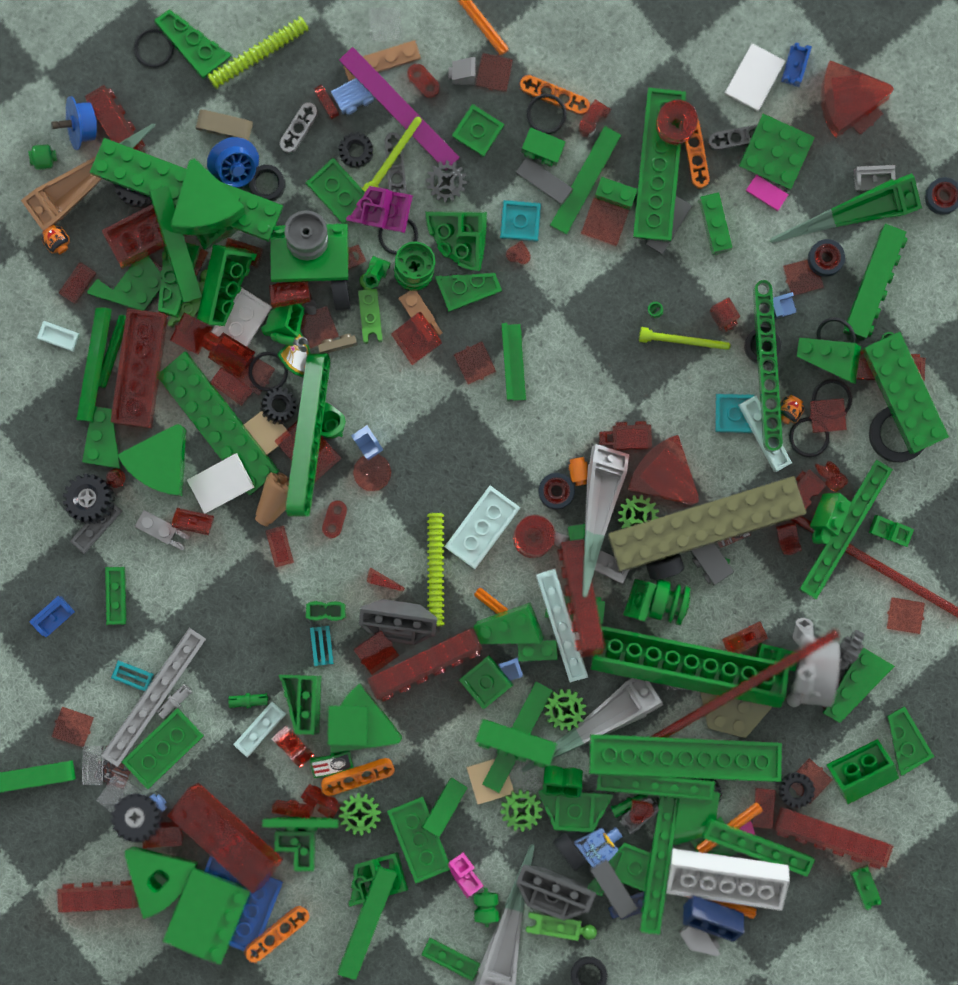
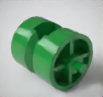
M484 888V892L473 894L474 905L478 907L474 910V922L483 923L485 927H489L491 922H498L499 910L495 909V906L499 903V893H490L488 888Z

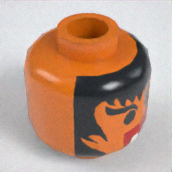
M52 225L43 231L42 242L50 253L58 252V254H62L68 250L67 245L70 243V238L62 227Z
M793 395L783 397L780 402L781 422L787 425L790 422L797 423L804 412L803 401Z

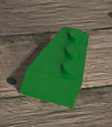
M799 338L797 357L856 384L861 346L849 342Z
M531 602L481 619L473 626L480 644L541 643L545 638Z
M279 675L295 734H320L322 676Z

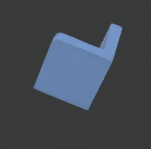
M793 292L773 298L774 319L796 312L792 299L794 296Z
M367 425L351 435L367 460L383 451V448Z
M517 658L499 664L500 669L510 681L523 677Z

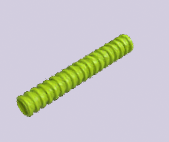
M299 16L298 20L294 19L293 23L289 22L287 27L283 26L282 30L278 29L277 33L273 32V35H269L268 39L264 38L263 42L259 41L257 46L253 45L252 49L248 48V51H244L243 55L239 54L238 58L234 57L232 62L229 60L227 65L223 64V67H218V70H214L213 74L209 73V80L218 89L219 85L223 86L225 81L229 82L228 79H234L233 76H238L239 72L243 73L244 69L248 70L250 65L254 66L255 62L259 63L258 60H263L265 56L268 57L269 53L273 54L274 50L278 51L280 46L284 47L283 44H289L288 41H293L294 37L298 38L299 34L303 35L304 31H309L308 25Z
M429 513L427 514V517H429V520H427V523H429V526H427V529H429V532H427V535H429V538H427V541H429V544H427V547H429V550H427V553H429V556H427V559H429V562H427V565H429V568H427V571H429V574H427V577H429V580H427V583H429V586H427V589H429V592H427V595H429L427 607H429L428 611L437 617L436 626L444 625V622H442V619H444V616H442V613H444V610H442V607H444V604H442V601H444V598H442V595H444V592H442V589H444V586H442V583H444V580H442V577H444V574H442V571H444V568H442V565H444V562H442V559H444V556H442V553H444V550H442V547H444V544H442V541H444V538H442V535H444V532H442V529H444V526H442L444 514Z

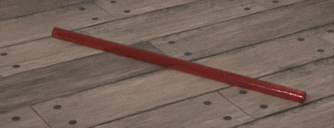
M803 516L790 520L809 532L814 533V530L810 527L811 521ZM851 544L846 548L845 553L958 618V607Z
M833 629L650 737L668 738L840 638L838 630Z

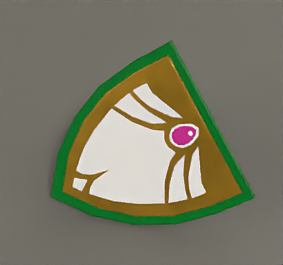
M299 332V336L295 339L303 337L302 333ZM304 344L307 351L301 352L297 345H293V347L286 345L278 352L277 356L290 372L304 377L306 358L310 354L309 346Z

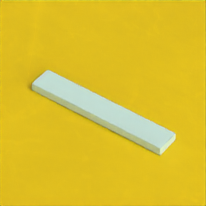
M553 569L536 575L569 682L588 678L556 570Z

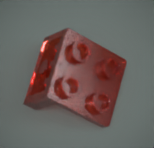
M308 281L269 285L272 308L306 303L312 300Z

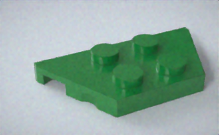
M538 790L554 830L593 832L613 798V794L581 792V797L568 798L562 795L549 796L543 794L542 790Z
M277 817L263 819V827H285V831H297L300 827L305 828V831H317L318 828H338V820L326 817Z

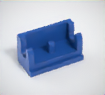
M795 43L794 46L791 45L781 82L797 87L800 86L812 46L806 45L801 47L799 43Z
M57 596L29 622L42 636L47 637L75 611L62 596Z

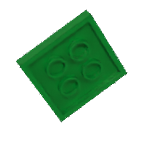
M763 113L739 167L791 190L815 137Z

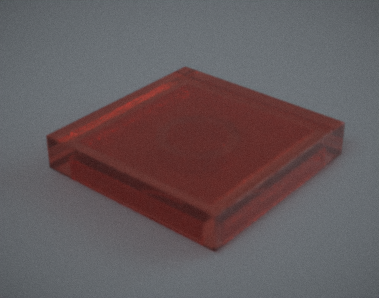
M593 198L581 234L617 247L629 210Z
M418 312L391 333L412 365L442 344L422 312Z

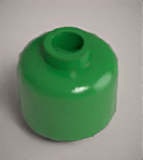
M49 144L34 145L31 151H28L30 166H34L36 170L51 169L53 162L57 161L56 150H52Z

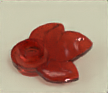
M827 461L825 466L815 464L818 473L826 479V485L831 490L837 492L844 485H847V477L840 473L839 468L833 462Z

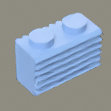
M356 78L331 91L342 114H352L357 110L356 107L362 104L366 106L374 101V97Z

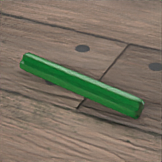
M119 315L102 364L99 387L106 388L129 322L127 316Z

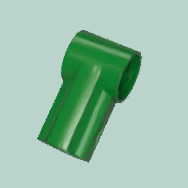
M372 256L363 278L366 287L371 289L378 287L382 278H386V272L390 268L391 262Z

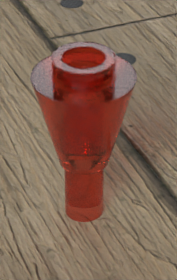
M112 469L107 473L106 481L111 487H120L125 482V474L120 469Z

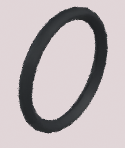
M148 29L137 37L134 44V53L142 65L149 68H159L168 63L172 58L174 45L167 38L170 44L168 57L158 64L145 62L138 53V44L142 37L149 33H159L165 36L160 29Z
M538 95L528 105L527 120L533 129L546 134H552L562 128L565 123L566 107L561 99L555 95ZM541 98L554 99L562 108V120L552 130L539 129L531 120V108Z
M408 218L407 222L412 226L414 230L413 242H417V227L414 224V222ZM379 228L378 239L381 247L388 253L396 255L397 251L389 249L384 244L382 239L383 229Z
M836 317L828 318L818 326L817 339L821 340V330L826 323L840 322L849 329L851 343H855L854 330L843 319Z
M262 352L255 356L249 365V379L261 391L268 392L273 388L277 390L287 380L288 369L285 366L282 381L274 387H262L253 378L252 370L255 362L267 355L279 359L275 352Z
M829 379L816 386L812 394V404L820 416L826 419H838L850 410L852 394L847 385L842 381ZM836 383L846 390L848 404L842 413L827 415L818 408L816 395L823 385Z
M805 417L799 419L797 423H794L789 433L791 447L796 453L804 457L820 455L829 444L828 428L817 418ZM813 421L824 429L826 439L819 451L804 453L794 444V430L802 422Z

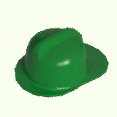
M325 402L321 435L328 439H334L338 436L342 437L346 423L345 416L331 404Z

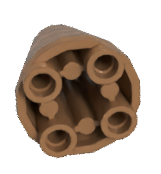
M271 472L266 477L256 510L257 516L255 517V520L264 526L273 523L286 511L289 478L285 474L279 472L277 475Z

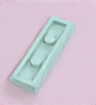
M272 701L233 745L246 757H249L284 718L286 713Z

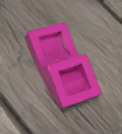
M464 853L448 863L454 879L466 898H469L484 886L473 872L474 866Z

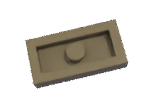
M345 334L340 336L338 340L326 339L321 341L318 348L320 353H331L357 346L355 335Z

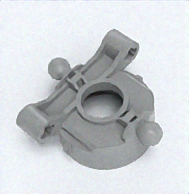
M799 618L796 620L793 640L800 646L801 658L797 679L791 685V693L787 696V703L791 707H797L800 704L831 707L838 682L839 644L834 641L815 639L811 620Z

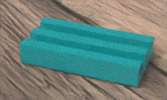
M330 626L310 628L314 666L334 664ZM322 630H326L329 661L325 660ZM315 631H318L321 662H318Z
M118 660L111 679L146 691L151 684L154 674ZM120 666H123L125 668L131 669L133 671L148 676V679H144L142 677L131 674L119 668ZM117 673H120L125 676L136 679L138 681H141L143 683H146L145 687L128 681L126 679L120 678L116 675Z

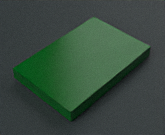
M334 158L305 183L342 224L348 222L346 218L352 214L357 207L356 204L363 198L365 193Z

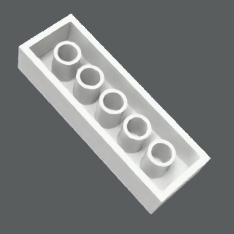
M672 849L666 894L687 897L694 895L702 899L782 910L789 883V866Z

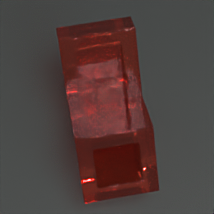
M287 726L280 729L272 738L275 744L283 749L289 758L300 768L314 756V753L304 741Z

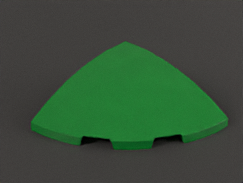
M426 212L428 231L436 241L438 250L446 258L456 262L458 266L480 271L486 239L487 212Z

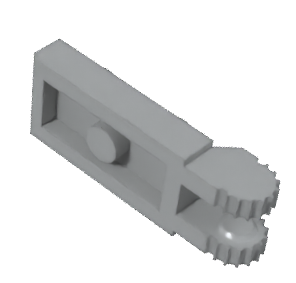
M143 510L135 525L136 528L182 551L184 549L183 544L172 540L175 533L185 540L190 538L189 535L178 530L174 525L146 510Z

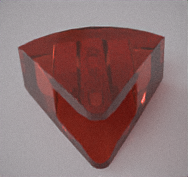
M829 60L821 85V106L826 124L835 138H837L887 102L894 88L891 84Z
M679 435L664 440L646 454L633 472L627 491L694 505L699 501Z

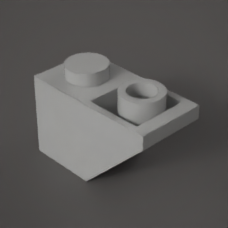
M689 926L679 930L680 935L690 950L714 956L720 955L717 950L721 948L715 938L710 939L706 932Z

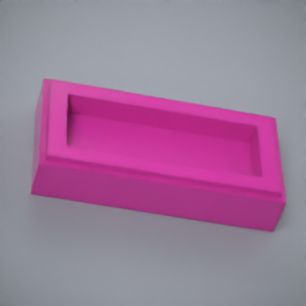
M757 174L746 190L747 193L777 212L788 196L787 193Z

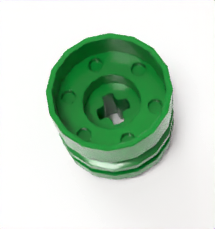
M409 242L402 245L397 251L394 276L397 283L404 289L418 291L426 288L431 283L435 268V255L431 248L421 242Z
M659 579L656 583V594L651 601L648 617L661 621L664 613H667L668 623H671L675 615V625L681 626L690 604V587L685 586L681 594V584H677L673 592L670 591L671 582Z

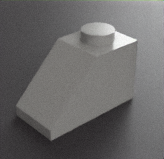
M475 57L453 61V66L449 67V79H452V84L475 85Z

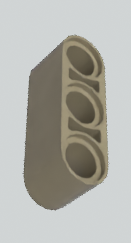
M201 109L195 129L199 131L206 130L207 133L219 136L223 134L228 138L239 137L249 141L253 122Z

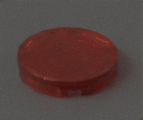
M377 454L369 460L363 455L354 465L353 475L359 487L366 491L374 492L381 490L388 484L392 471L388 461L381 455Z

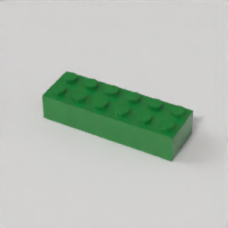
M901 332L863 348L862 353L909 453H916L948 438L949 435Z

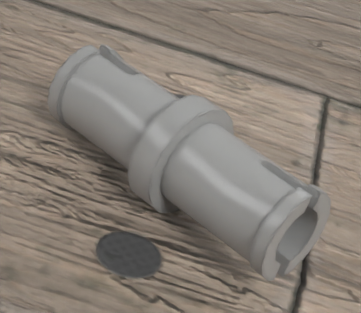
M183 684L173 695H169L167 697L168 700L157 709L158 715L165 719L175 708H179L181 706L180 703L192 693L189 690L190 688Z

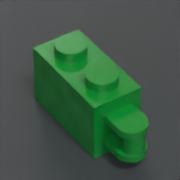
M823 493L810 524V527L814 530L812 541L815 544H827L831 536L839 535L851 502L841 493Z

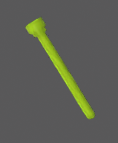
M420 117L414 118L373 180L365 183L362 187L365 192L369 186L379 188L378 184L422 121Z
M641 327L639 342L643 343L657 340L725 350L731 347L729 342L655 333L646 327Z

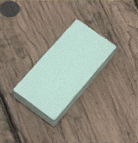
M43 321L37 339L74 352L80 334Z

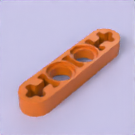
M530 75L521 79L520 88L528 95L536 97L541 95L542 88L548 87L551 89L552 95L559 97L561 94H566L569 97L568 103L564 104L566 110L578 115H585L589 111L590 103L583 96ZM531 80L533 86L537 87V83L541 85L538 87V93H535L536 88L529 87V89H526V85L523 83ZM572 97L576 98L575 103L585 102L584 106L586 109L578 110V106L573 104V107H569L572 103ZM541 98V100L561 108L560 104L554 99Z
M687 115L683 119L682 131L691 179L696 188L702 189L709 183V172L700 123L696 116ZM689 119L696 123L693 125V132L697 131L698 134L692 133L687 136V133H690V127L685 124L688 123ZM690 138H697L699 145L695 148L691 147L688 141ZM693 157H701L703 163L700 166H695L692 163ZM704 168L705 171L701 170V176L706 178V180L703 181V184H700L699 181L695 180L698 178V171L694 173L693 170Z
M382 758L327 776L321 781L322 792L327 796H332L390 777L394 773L393 762L389 758ZM365 771L372 772L370 776H362ZM347 777L353 778L349 783L343 782Z
M302 906L294 907L246 946L244 950L246 958L253 963L260 961L306 924L309 920V912ZM297 912L303 913L301 920L297 918ZM291 918L292 920H294L296 925H293V923L288 919ZM283 923H288L290 926L286 933L280 932V926ZM268 935L274 936V942L271 945H265L264 943ZM258 943H261L265 950H262ZM251 949L257 950V956L251 955Z

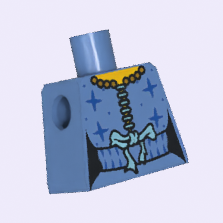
M600 827L575 840L574 843L590 865L594 867L605 859L609 861L618 852L614 843L623 836L616 827L607 834Z

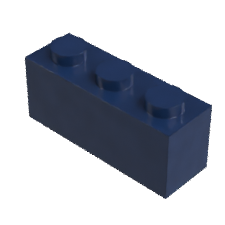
M693 895L683 905V925L735 942L744 933V913Z

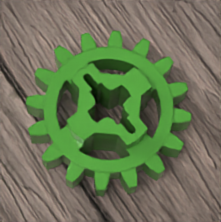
M633 495L632 501L628 498L625 499L627 505L621 504L620 507L623 511H618V514L622 515L618 522L624 523L621 527L622 529L631 527L634 523L641 524L647 522L646 518L649 512H651V520L659 518L655 516L659 510H654L653 508L656 503L650 504L649 497L643 500V495H640L639 499ZM634 503H642L646 506L644 508L637 507ZM629 508L631 515L630 518L626 520V511ZM635 511L643 513L641 516L643 520L634 519Z
M559 689L558 695L552 692L553 698H547L550 703L544 705V707L548 708L544 715L550 716L547 721L549 723L553 721L552 727L554 728L560 725L561 731L564 730L565 726L569 731L571 730V725L577 728L578 724L576 722H583L584 720L581 718V715H586V712L582 711V708H585L586 705L580 703L583 698H576L577 692L571 695L570 689H567L566 693H564L563 689ZM568 697L565 701H557L559 698ZM575 702L577 704V713L574 712L573 707ZM558 705L564 707L568 705L567 709L569 710V712L572 713V715L565 712L563 713V710ZM553 706L556 708L557 711L555 717L553 715ZM571 717L573 719L569 722H562L565 718Z
M521 789L518 790V794L511 791V797L505 796L507 802H501V805L505 807V809L500 810L502 814H505L502 820H508L506 825L508 827L513 825L514 831L518 827H520L522 832H524V827H528L531 830L532 823L538 825L536 818L541 819L542 817L538 812L543 811V809L537 806L541 802L540 800H534L536 794L530 796L529 790H526L525 794L522 793ZM525 798L524 801H516L515 799ZM532 804L534 805L533 815L530 813V807L532 806ZM509 806L513 808V813L511 814V816H509L508 812ZM518 807H520V808L525 807V808H524V809H525V813H524V814H523V813H519V814H518V809H517V808H518ZM522 819H526V820H527L526 822H523V823H519V822H518L519 820H522Z
M357 793V798L350 795L351 801L344 800L343 802L346 806L340 807V810L344 811V813L339 815L340 818H344L341 824L348 825L347 831L353 829L354 835L357 831H360V834L363 835L364 830L371 833L370 827L372 826L376 829L377 825L374 822L381 820L377 817L378 814H381V811L376 810L379 803L373 804L374 797L370 800L367 799V793L364 797ZM356 802V808L353 811H348L349 806ZM363 802L368 803L372 809H367L363 806ZM358 809H361L362 812L369 813L363 815L362 819H359V816L351 815L357 813ZM367 817H373L372 821L365 826ZM349 819L355 820L357 822V826L353 825L349 821Z

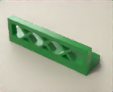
M502 323L507 402L526 400L521 324L507 325V323Z

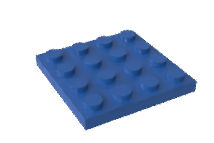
M211 854L204 872L244 885L250 890L229 946L244 951L248 944L265 931L283 881ZM251 949L250 952L252 955H255L257 950Z

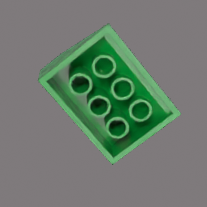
M326 224L329 240L327 249L318 258L308 261L298 259L290 253L286 243L285 226H275L270 239L271 282L348 280V224Z
M192 867L162 941L202 959L221 965L250 890L244 885Z

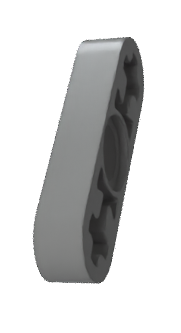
M305 103L301 106L281 138L280 146L285 153H293L298 148L316 119L318 112L314 104ZM310 108H312L313 115L307 116L306 121H309V123L306 124V122L302 119H299V117L301 116L302 118H304L306 115L304 110H309ZM298 123L304 125V130L301 133H296L293 130L294 126ZM291 132L295 136L292 140V144L294 146L285 148L286 145L284 142L290 141L292 136L289 135V133Z

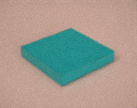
M503 200L500 238L538 242L541 203Z
M716 394L715 432L753 433L739 404L755 395Z

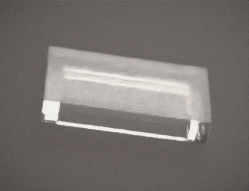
M83 746L82 785H103V757H101V754L103 753L104 746Z

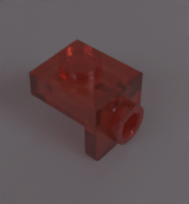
M795 522L776 526L779 547L783 554L792 555L802 550Z

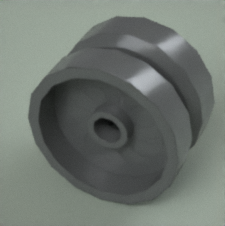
M305 210L293 214L288 219L284 231L287 248L290 253L298 259L307 261L321 256L327 249L329 241L326 222L322 216L313 211Z

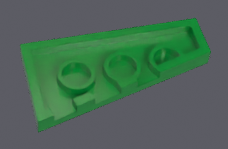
M170 9L154 20L158 28L202 79L206 78L209 73L211 74L232 57L231 53L220 48L217 43L209 40L202 32L194 29L187 21Z
M163 240L164 250L162 252L163 263L158 311L161 314L178 318L183 301ZM186 242L193 268H195L201 248L199 245Z
M863 647L856 661L852 664L850 663L838 684L832 706L825 707L822 713L841 723L895 666Z

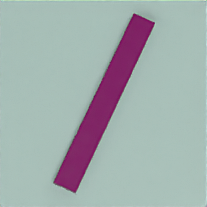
M353 46L339 59V62L405 130L408 129L415 117H420ZM421 118L422 121L412 137L438 164L441 161L445 165L448 160L449 165H452L459 156Z

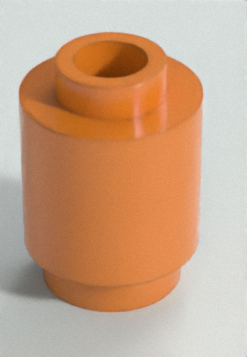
M585 457L570 459L568 466L571 481L576 486L586 485L588 463L585 462Z

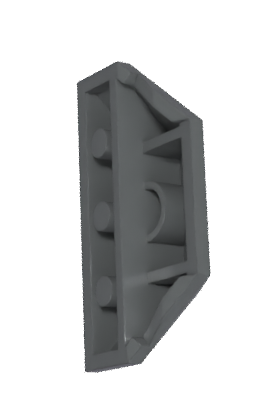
M381 599L360 608L359 626L363 627L378 640L415 645L429 637L435 636L437 617L420 604Z
M523 864L516 881L528 907L561 920L589 912L596 895L594 891L580 882L539 866Z

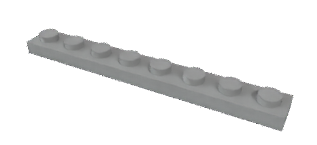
M191 628L186 631L101 754V757L115 766H119L206 638Z

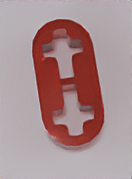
M321 84L314 88V92L330 119L332 120L339 116L323 85Z

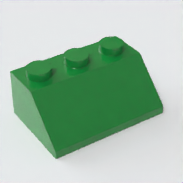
M878 739L826 765L847 804L899 779L895 764Z

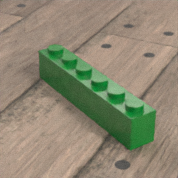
M888 224L882 226L846 321L853 328L856 338L865 340L867 336L871 337L874 326L871 325L873 320L877 319L881 309L878 307L880 301L884 302L888 291L885 288L887 283L890 284L894 277L892 270L900 261L901 256L898 254L900 248L904 249L908 238L905 235L907 231ZM845 326L843 333L851 335L849 329Z

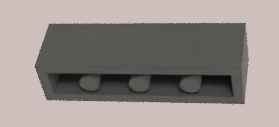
M715 543L690 551L693 555V563L697 568H702L704 571L703 577L708 584L712 583L715 586L733 574L734 571Z

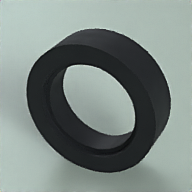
M888 407L881 410L873 418L869 428V439L874 451L881 458L895 463L909 461L921 454L924 449L910 454L909 451L895 452L885 446L881 439V427L884 421L892 415Z

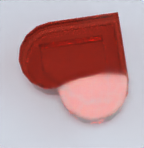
M523 241L510 247L506 252V257L510 262L517 261L521 265L527 264L531 258Z
M632 800L630 819L633 823L640 824L645 818H650L653 815L654 810L651 803Z

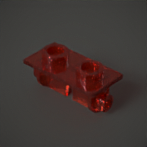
M309 784L301 795L303 802L312 808L318 803L320 807L317 811L327 818L333 819L341 807L337 799L325 795L315 785Z

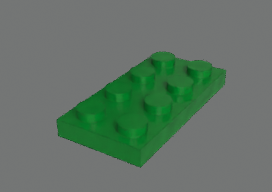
M177 708L121 762L148 790L205 735Z
M423 796L387 810L415 883L450 870L448 866L449 860L440 838L421 828L430 814Z

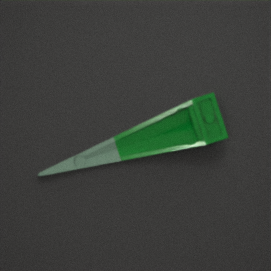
M911 173L896 180L891 179L771 238L770 242L775 243L859 222L903 216L922 208L915 177Z

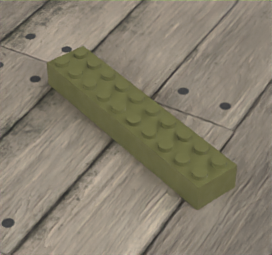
M793 476L609 533L608 538L620 573L804 516L806 511L795 477Z

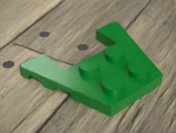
M130 233L121 247L136 258L134 263L114 290L96 279L87 293L145 312L160 292L161 272L136 237Z
M624 842L618 849V852L608 862L622 883L645 892L651 853ZM594 878L587 887L594 891L596 895L602 897L604 891L596 878Z

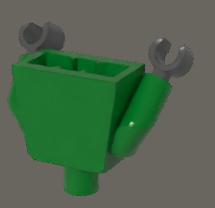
M293 298L284 301L269 312L267 323L261 328L262 333L265 336H270L274 342L292 347L297 345L301 352H306L307 348L304 344L309 345L307 339L300 337L296 340L295 338L299 336L304 310L306 309L309 315L317 313L315 301L308 300L302 303V301H295Z

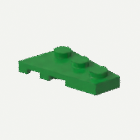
M495 273L435 276L449 312L502 292Z
M95 406L93 421L89 422L83 463L121 469L112 409Z
M905 706L887 716L900 776L934 757Z

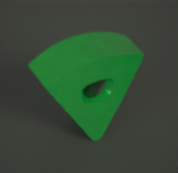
M196 159L189 160L171 224L173 232L184 235L210 234L232 225L246 214L244 206Z
M176 424L118 454L124 467L141 483L165 494L183 496L186 429L180 424Z
M359 683L345 697L340 706H368L367 746L330 745L331 753L393 745L400 743L402 735L362 683Z
M136 846L125 850L124 855L143 919L161 912L182 894L192 867L197 868V861Z

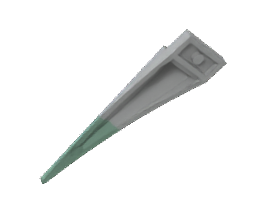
M597 444L592 446L587 472L583 598L588 595L604 536L627 474L629 454Z
M634 678L626 681L607 700L589 714L583 722H580L577 728L574 727L555 742L557 745L552 759L589 743L591 734L607 735L646 717L648 713L662 706V701L650 682ZM531 761L526 766H524L522 768V772H526L534 767H537L533 765L534 761Z
M533 844L529 846L522 866L523 864L531 865L534 852ZM521 868L479 967L476 985L516 984L518 950L525 903L516 884Z

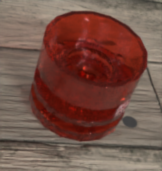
M672 100L666 103L660 109L656 120V131L659 137L671 145H680L687 142L693 136L698 123L695 108L683 100ZM674 120H676L677 123H680L678 128H676L675 125H672Z
M527 516L515 528L513 535L514 546L524 557L531 559L539 558L545 555L554 544L555 529L551 522L543 516ZM532 533H535V537H538L535 542L528 538Z

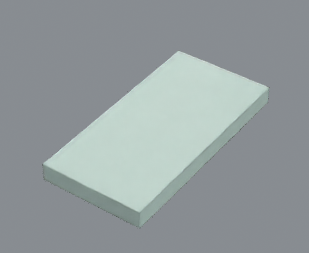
M489 486L444 547L476 569L520 510V507L492 486Z

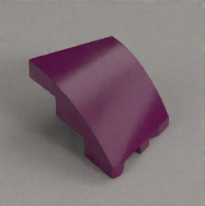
M369 186L363 198L356 204L355 210L346 218V221L405 233L413 196Z

